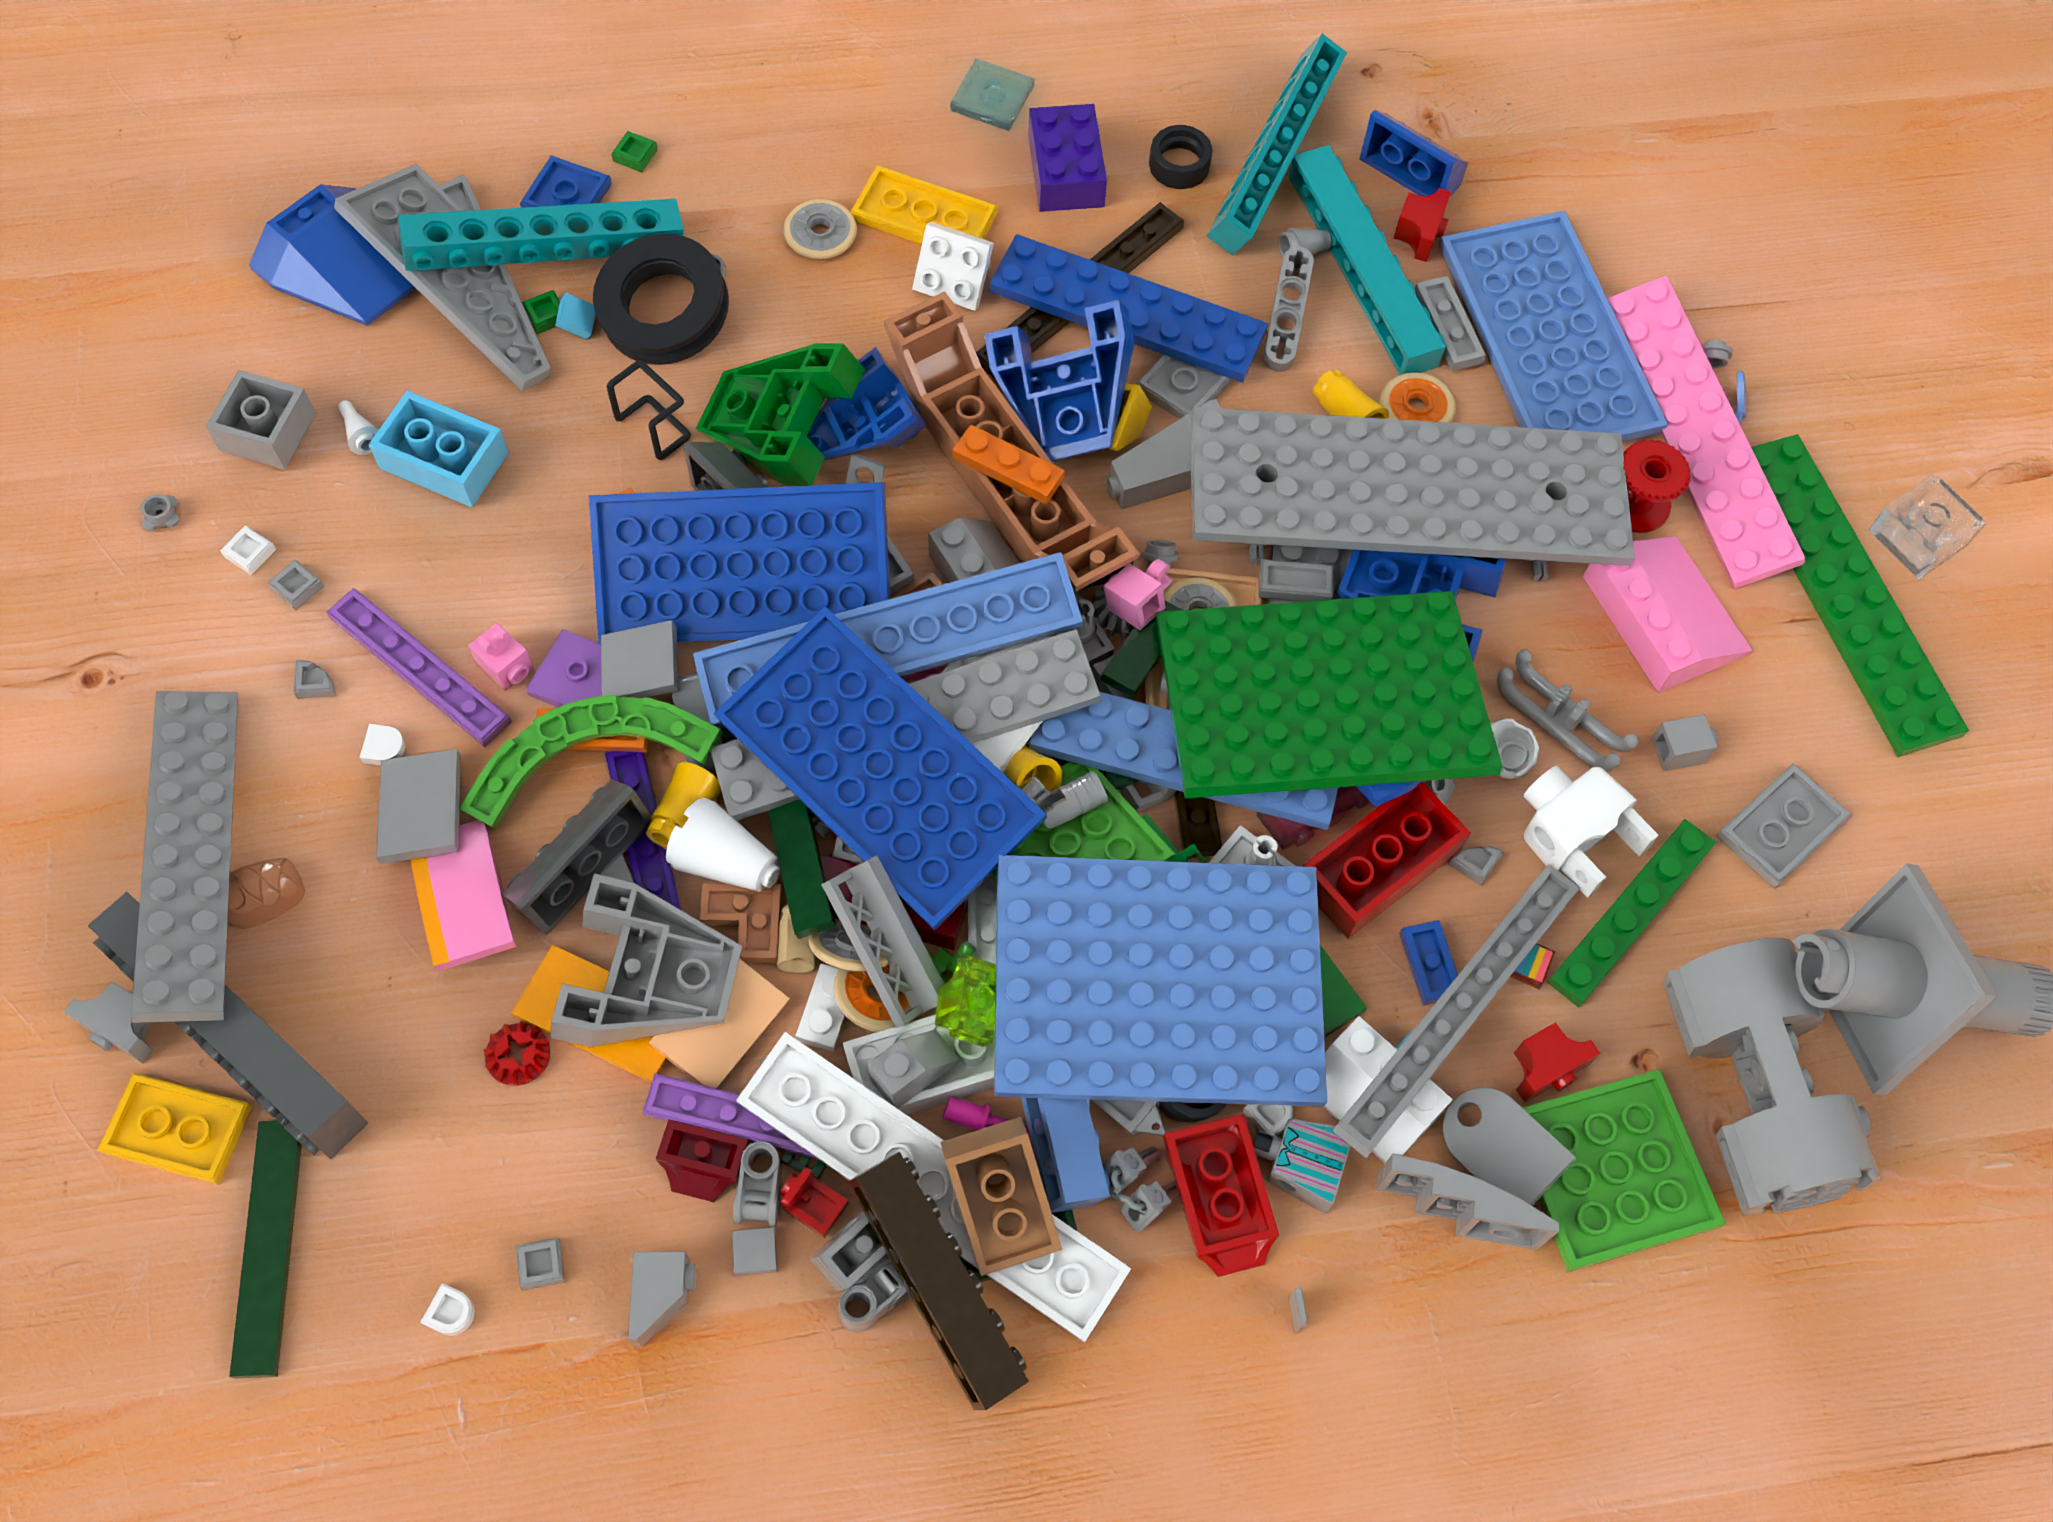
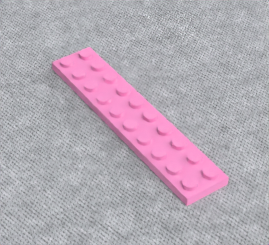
M1667 275L1607 298L1668 423L1667 428L1662 429L1661 433L1664 442L1679 450L1689 463L1691 478L1687 487L1688 493L1733 588L1737 589L1803 565L1805 563V556Z

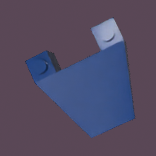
M1120 300L1085 308L1092 347L1033 361L1029 335L1018 326L984 334L989 366L1012 409L1052 462L1112 448L1135 344L1129 311Z
M1353 550L1339 586L1338 595L1346 599L1453 591L1456 601L1459 589L1462 588L1496 597L1507 559ZM1462 624L1474 664L1483 630Z

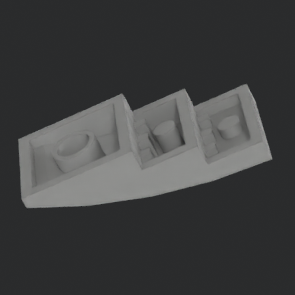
M1392 1153L1377 1174V1191L1417 1197L1415 1213L1456 1220V1237L1538 1250L1559 1232V1223L1524 1200L1477 1177L1437 1163Z

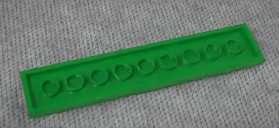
M1796 434L1751 447L1805 556V563L1793 568L1897 757L1962 738L1969 731L1968 727L1800 436Z

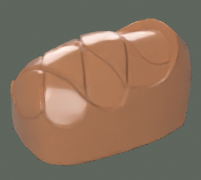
M276 858L246 865L230 872L228 923L241 929H247L264 924L296 906L304 897L305 888L295 866L287 858Z

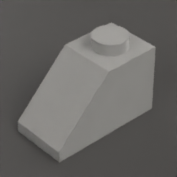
M935 1029L899 1040L870 1061L868 1069L872 1083L887 1102L898 1109L958 1065L960 1059Z
M685 1251L634 1252L628 1340L634 1347H643L688 1304L689 1290L696 1289V1264H690V1259Z

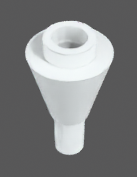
M342 401L338 405V410L345 420L350 451L357 455L372 453L369 443L379 429L358 414L350 401Z

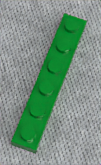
M1684 819L1547 983L1579 1008L1716 842L1688 820Z

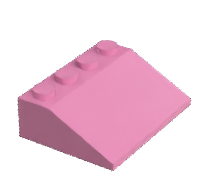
M1676 536L1633 541L1635 559L1630 566L1590 563L1583 575L1588 586L1658 693L1748 656L1753 651Z

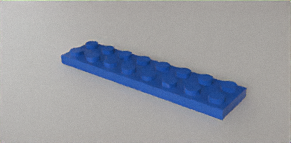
M1018 234L1014 236L989 283V292L1086 327H1088L1085 308L1120 300L1129 311L1134 343L1136 345L1242 383L1246 378L1268 327L1267 322Z

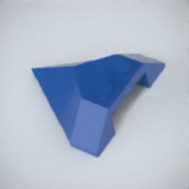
M876 347L858 360L865 371L853 397L828 398L812 424L807 438L825 456L824 460L873 449L899 447L907 440L917 436L920 430L926 426L908 390Z

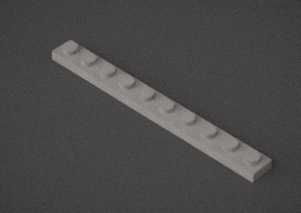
M1548 864L1333 1129V1132L1367 1158L1580 887Z

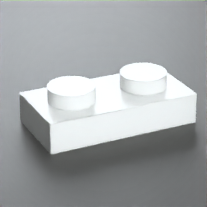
M821 963L795 1038L801 1043L835 1052L846 1020V1016L838 1006L834 995V979L839 968Z

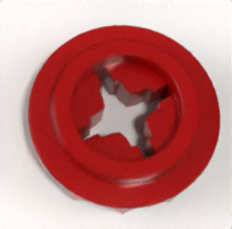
M523 1021L511 1025L504 1024L497 1033L490 1034V1041L486 1049H483L485 1066L489 1073L500 1083L510 1086L524 1085L538 1078L546 1069L550 1059V1044L545 1034L537 1026L526 1024ZM513 1040L520 1048L527 1046V1049L522 1052L523 1059L521 1060L523 1066H520L513 1057L506 1058V1055L511 1053L510 1042Z

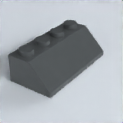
M688 442L683 446L691 485L696 491L769 487L761 474L758 472L753 474L746 467L744 459L737 451H730L721 442Z
M611 779L604 787H600L592 794L589 803L578 815H574L566 821L560 834L550 844L544 845L537 852L535 860L522 873L515 875L510 880L502 896L520 914L547 935L588 892L594 873L601 875L648 828L651 823L650 813L630 786Z

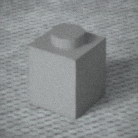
M1705 714L1662 722L1651 738L1663 772L1706 764L1718 748L1716 732L1712 727H1709Z

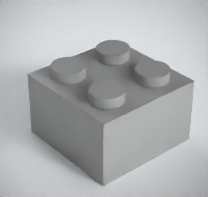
M238 370L208 421L206 428L219 451L285 470L316 412L304 388Z

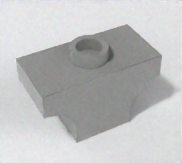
M111 982L104 992L95 999L88 1001L73 999L63 1011L77 1024L90 1031L91 1033L87 1038L106 1051H109L114 1046L142 1064L153 1051L146 1042V1031L151 1022L132 1023L133 994L114 982Z

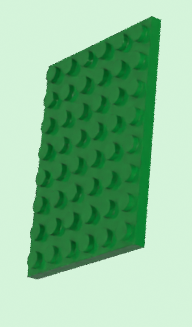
M1453 591L1162 611L1156 614V625L1185 799L1496 776L1501 773L1502 762Z

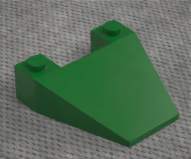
M815 343L723 371L696 429L712 441L721 442L730 451H737L744 461L779 483L787 486H810L813 484L825 458L807 438L825 398H852L865 369L843 343Z

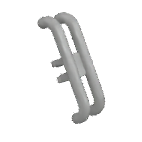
M1520 650L1516 655L1515 664L1522 678L1551 701L1545 711L1515 687L1512 681L1513 671L1511 669L1503 668L1500 670L1497 683L1504 697L1591 767H1601L1605 771H1612L1619 766L1620 757L1616 753H1610L1605 757L1594 751L1571 732L1578 724L1613 750L1630 752L1638 745L1639 740L1635 734H1627L1625 737H1620L1587 712L1592 703L1586 698L1578 703L1573 701L1569 697L1573 688L1567 683L1558 689L1539 674L1531 665L1532 655L1529 650Z

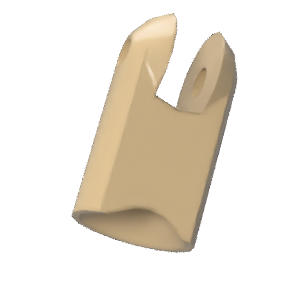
M788 904L781 910L779 918L777 967L779 970L788 973H807L815 968V954L809 946L810 936L798 939L794 934Z

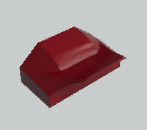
M668 1119L656 1161L665 1169L672 1192L715 1202L727 1186L737 1183L740 1174L741 1157L743 1151L750 1143L748 1139Z

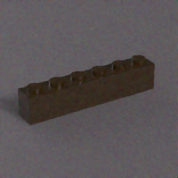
M897 1152L850 1179L847 1183L973 1409L987 1410L1029 1382L1023 1372L1027 1368L1026 1363L1020 1352L1013 1346L1010 1348L1002 1334L1005 1331V1327L1000 1316L994 1309L987 1308L980 1295L983 1293V1287L973 1271H967L959 1256L962 1255V1250L959 1243L950 1232L945 1233L938 1220L941 1214L937 1204L930 1195L924 1196L917 1183L919 1173L915 1165L908 1157L903 1158L901 1153Z

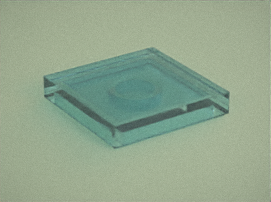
M976 58L950 102V111L1010 131L1034 88L1035 78Z

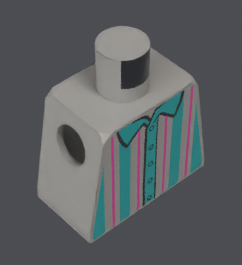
M1288 1119L1281 1138L1258 1130L1253 1143L1255 1154L1273 1161L1267 1181L1327 1214L1334 1204L1351 1147L1333 1132L1336 1126Z

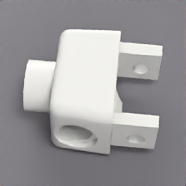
M1554 766L1539 777L1523 796L1537 810L1524 831L1525 842L1546 866L1549 864L1557 871H1562L1573 883L1580 887L1579 890L1587 898L1597 891L1606 876L1584 854L1614 830L1638 856H1641L1659 836L1633 809L1637 799L1601 767L1591 768L1573 782L1559 766Z

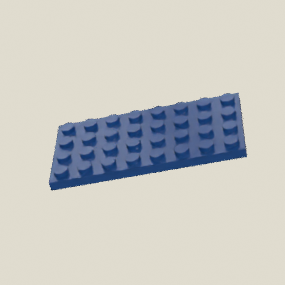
M885 482L589 495L598 644L600 645L601 635L670 620L677 627V642L743 640L808 622L825 606L833 614L891 599Z
M826 606L713 713L752 754L863 862L877 855L898 896L934 931L997 869L999 855H1011L1047 819V814Z

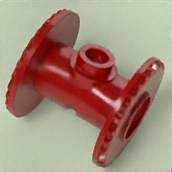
M1650 439L1632 444L1623 453V469L1625 470L1632 533H1648L1660 528L1670 515L1671 501L1677 499L1685 492L1691 478L1689 463L1679 450L1675 449L1674 446L1668 445L1666 442Z

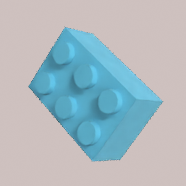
M409 391L405 392L369 443L379 469L470 507L474 506L509 454L501 429Z

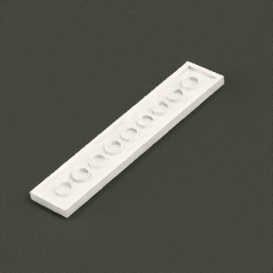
M784 1032L737 1098V1103L848 1180L897 1152H900L903 1158L908 1157L919 1173L917 1183L924 1196L930 1195L940 1210L941 1216L938 1220L945 1233L950 1232L959 1243L962 1250L960 1257L979 1270L940 1142L944 1140ZM1052 1215L1062 1250L986 1275L1085 1342L1131 1268Z

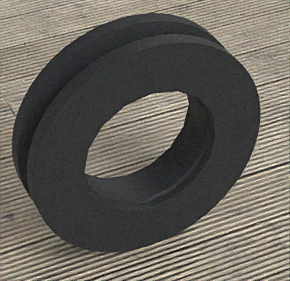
M660 233L643 236L627 243L605 262L594 285L593 305L599 323L617 350L635 361L640 360L646 364L663 365L688 359L702 351L715 339L727 317L729 294L725 280L714 257L705 247L685 236ZM672 274L683 276L692 282L694 293L691 303L682 314L671 321L648 324L641 323L631 317L629 305L632 295L641 284L649 279L660 275Z

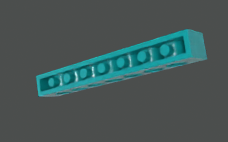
M1323 33L1300 56L1206 235L1231 255H1234L1254 236L1347 54L1344 49Z
M676 199L398 215L399 239L405 271L591 258L601 259L611 257L622 246L643 236L660 233L684 235V228Z

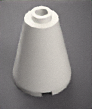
M705 797L696 800L687 808L684 815L688 816L689 819L683 828L675 826L667 845L666 861L671 864V867L680 872L757 892L764 890L766 887L771 888L775 884L780 874L778 857L723 808Z

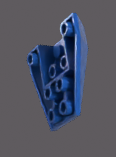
M320 184L266 223L249 266L252 271L272 288L368 326L416 288L334 209L335 198L354 191L356 188Z

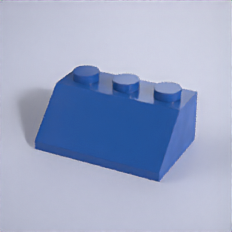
M1374 110L1370 114L1359 160L1420 196L1432 195L1438 188L1451 191V196L1459 188L1468 165L1467 161L1387 113Z

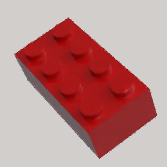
M1422 781L1409 793L1381 804L1305 862L1302 867H1316L1318 906L1349 939L1461 851L1471 832Z

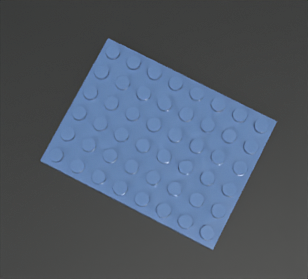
M999 855L997 866L994 1097L1325 1106L1327 1104L1316 867Z

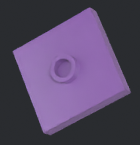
M562 629L526 688L528 695L556 707L586 698L602 696L601 645Z

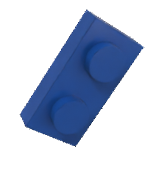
M1439 920L1404 927L1399 933L1423 1006L1435 1004L1458 976Z

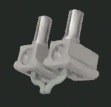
M1151 1146L1140 1153H1137L1133 1147L1124 1152L1117 1150L1103 1164V1168L1109 1176L1110 1196L1115 1198L1117 1202L1124 1201L1120 1206V1211L1134 1231L1138 1233L1143 1231L1172 1202V1198L1179 1195L1175 1181L1163 1187L1157 1181L1149 1186L1142 1184L1130 1197L1121 1194L1147 1168L1146 1165L1160 1158L1159 1151L1154 1153L1158 1149L1155 1146Z

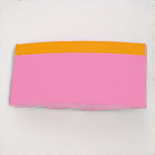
M475 820L459 825V852L411 859L424 929L433 966L437 972L516 947L506 900L502 896L504 887L488 828L484 822Z

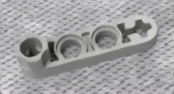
M1295 246L1286 251L1279 272L1264 350V362L1268 368L1274 371L1282 372L1292 366L1297 351L1314 264L1312 253L1302 246ZM1294 268L1300 269L1298 277L1292 276ZM1285 288L1298 290L1301 297L1297 300H1289L1284 297L1282 291ZM1281 317H1288L1294 321L1295 327L1291 330H1283L1278 327L1276 321ZM1279 340L1286 341L1283 359L1276 358Z

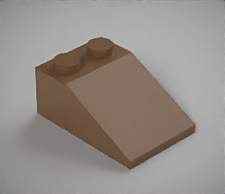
M1021 1117L940 1142L981 1276L1062 1250L1028 1133Z

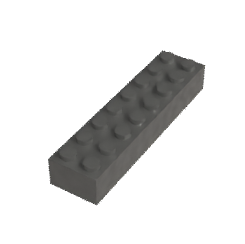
M126 891L94 919L88 927L99 936L93 944L134 982L140 903ZM226 985L224 1020L175 1022L313 1155L321 1150L332 1159L368 1124L360 1113Z

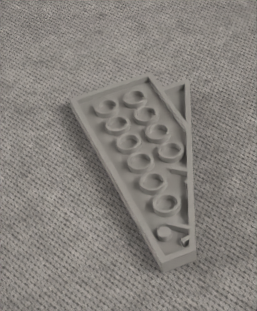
M414 164L335 198L334 209L522 392L549 377L551 368L505 264L405 271L399 239L398 215L481 210L464 175L438 185L420 166Z

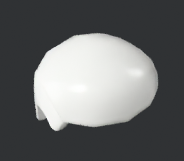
M1510 718L1492 722L1491 727L1502 762L1501 773L1498 776L1506 779H1518L1527 775L1537 764L1540 751L1532 730Z

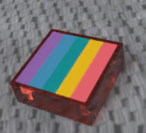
M1536 943L1510 977L1540 989L1545 981L1555 951Z

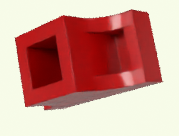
M1438 188L1434 194L1429 196H1420L1408 192L1393 239L1409 244L1414 250V259L1427 262L1435 238H1441L1444 235L1449 219L1443 218L1451 191Z
M1555 1022L1525 1039L1515 1050L1514 1055L1521 1063L1524 1071L1523 1081L1516 1088V1091L1524 1103L1551 1087H1554L1557 1092L1561 1091L1578 1079L1575 1073L1589 1066L1599 1056L1600 1052L1592 1040L1586 1042L1571 1040Z

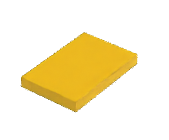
M133 1072L97 1151L104 1155L219 1185L252 1106L247 1102Z

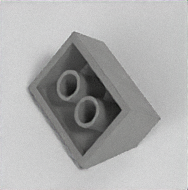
M959 517L928 533L929 556L947 583L1019 564L991 521Z

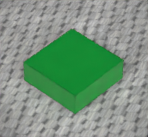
M627 131L611 154L613 162L642 173L658 148L655 141Z
M554 290L522 302L537 334L556 327L555 323L560 301Z

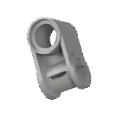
M763 1141L754 1142L743 1151L739 1183L734 1199V1223L741 1224L743 1220L768 1221L769 1226H777L780 1211L782 1162L775 1147L770 1143ZM762 1155L770 1156L773 1159V1163L768 1171L756 1173L751 1170V1165L755 1158Z
M887 1253L840 1295L838 1302L839 1318L847 1330L855 1333L868 1330L885 1314L899 1306L910 1296ZM854 1300H862L869 1305L870 1310L865 1316L855 1318L847 1313L846 1307Z

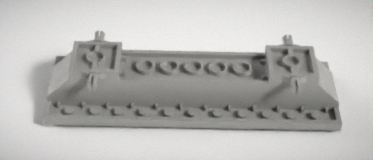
M1193 407L1191 415V512L1193 540L1235 542L1249 545V563L1252 565L1255 564L1256 558L1257 565H1260L1261 559H1264L1263 546L1285 545L1523 559L1532 562L1533 580L1538 582L1540 579V582L1549 579L1547 562L1550 561L1630 566L1635 559L1625 470L1623 469L1624 455L1621 433Z

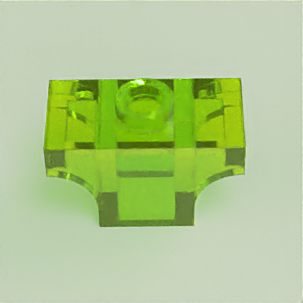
M966 955L958 960V965L952 978L946 984L939 987L935 1025L949 1029L950 1037L982 1047L993 1043L996 964Z

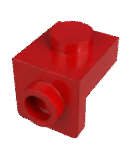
M806 1167L799 1176L795 1173L791 1175L780 1193L783 1196L781 1200L783 1210L823 1238H826L849 1204L845 1197L816 1179L813 1172Z

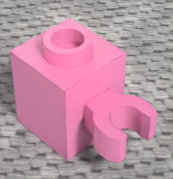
M1156 559L1150 564L1146 573L1130 563L1126 565L1120 572L1112 575L1104 585L1108 610L1141 631L1156 617L1157 612H1162L1166 608L1163 590L1169 586L1172 579L1164 573L1170 569V566L1160 559Z
M498 622L468 645L476 664L504 691L511 685L523 681L529 671L533 669L527 650Z

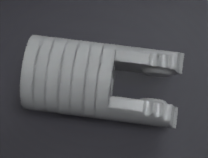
M1091 771L1085 776H1081L1051 791V795L1038 806L1047 814V819L1043 824L1049 829L1108 802V798L1100 779L1095 772Z

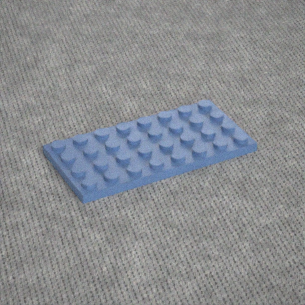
M1565 211L1441 237L1439 248L1520 427L1621 433L1622 442L1662 433V429L1667 428L1668 423Z

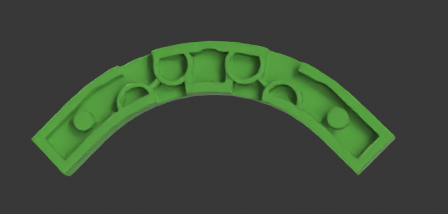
M607 695L574 701L533 720L534 724L523 730L514 739H508L489 760L459 809L497 829L515 797L535 771L558 753L588 740L610 736L645 738L670 747L705 766L711 755L712 747L717 745L724 732L720 728L681 708L652 698L643 697L642 699Z

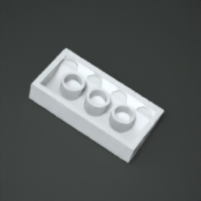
M995 997L909 1022L898 1028H889L843 1042L852 1078L886 1100L870 1080L868 1063L899 1040L936 1029L958 1056L960 1063L898 1109L909 1115L947 1103L949 1096L960 1099L993 1089Z

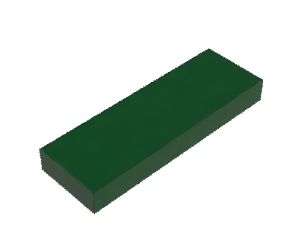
M1165 600L1166 608L1163 611L1182 610ZM1156 617L1141 631L1135 627L1101 675V681L1131 698L1135 696L1162 657Z

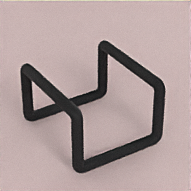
M640 360L634 362L607 383V392L616 421L624 420L647 402L660 413L648 424L655 457L658 460L664 459L690 439V431L672 415L673 412L684 404V399L645 362ZM638 368H641L676 402L665 409L651 395H645L620 413L614 386ZM666 418L683 436L661 451L656 425Z

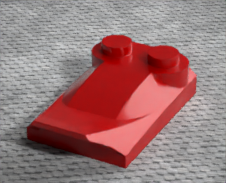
M1244 1114L1164 1133L1163 1140L1166 1147V1160L1173 1171L1197 1257L1205 1262L1217 1277L1265 1265L1267 1254L1274 1241L1280 1235Z

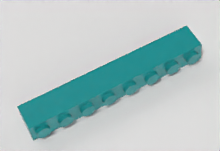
M1329 145L1296 154L1292 159L1289 179L1317 229L1329 231L1331 236L1329 250L1399 375L1414 372L1422 373L1438 368L1446 348L1444 337L1433 326L1428 309L1422 306L1418 300L1413 283L1407 280L1403 274L1399 259L1396 255H1392L1386 244L1384 233L1378 230L1374 224L1369 207L1364 205L1359 198L1356 185L1348 179L1341 159L1335 156Z

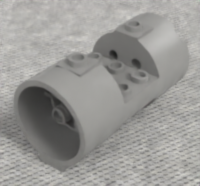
M1786 938L1757 939L1718 949L1688 962L1679 969L1668 971L1663 982L1688 1057L1723 1058L1731 1056L1752 1115L1734 1124L1721 1126L1716 1134L1743 1216L1754 1213L1762 1214L1766 1212L1765 1206H1772L1774 1213H1782L1840 1199L1841 1195L1851 1191V1186L1856 1185L1857 1190L1861 1191L1877 1184L1881 1180L1867 1141L1869 1136L1867 1131H1870L1871 1125L1865 1108L1863 1106L1858 1107L1854 1096L1832 1094L1811 1097L1810 1093L1814 1092V1085L1807 1068L1801 1069L1795 1053L1799 1052L1797 1037L1817 1028L1824 1018L1823 1014L1826 1013V1009L1811 1005L1801 995L1795 975L1798 955L1793 942Z

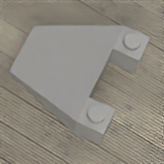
M594 873L583 910L582 928L620 937L604 993L562 983L551 1021V1038L593 1047L724 1023L742 946L633 882Z

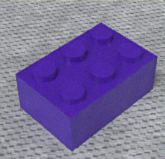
M1081 104L1029 108L1028 138L1039 212L1105 207L1107 177L1095 105Z

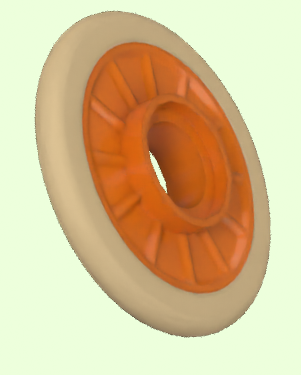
M1414 372L1399 375L1386 384L1380 396V404L1389 411L1388 419L1451 423L1455 415V400L1451 391L1442 381L1428 374ZM1419 399L1426 404L1427 408L1416 410L1409 405V401Z
M888 964L881 969L889 975L890 966ZM839 968L834 979V995L844 1015L856 1025L874 1032L895 1027L882 1000L873 999L867 993L866 988L874 986L867 971H850ZM898 991V1001L905 1013L911 1009V1006L904 993Z

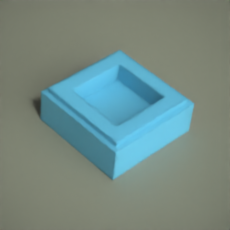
M565 292L560 300L555 326L587 340L593 330L596 315L594 305Z

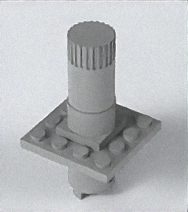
M1906 863L1840 930L1822 929L1813 934H1802L1793 940L1799 951L1796 959L1795 975L1801 995L1811 1005L1829 1010L1873 1094L1886 1096L1962 1027L2032 1037L2042 1036L2045 1032L2052 1030L2053 972L2040 965L1973 955L1919 865Z

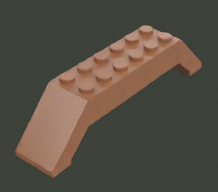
M945 291L884 320V328L913 401L926 423V428L1022 562L1062 552L1073 591L1076 592L1139 558L1138 550L1120 526L1111 528L1096 522L1065 479L1046 505L952 458L953 448L971 424L1053 464L981 367L963 322V315Z

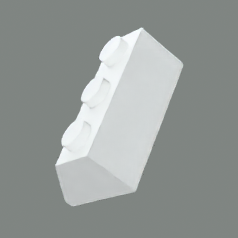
M1360 1016L1325 1052L1327 1104L1322 1107L1338 1122H1340L1397 1051ZM1429 1079L1376 1145L1372 1153L1384 1164L1392 1153L1403 1156L1443 1113L1453 1099Z

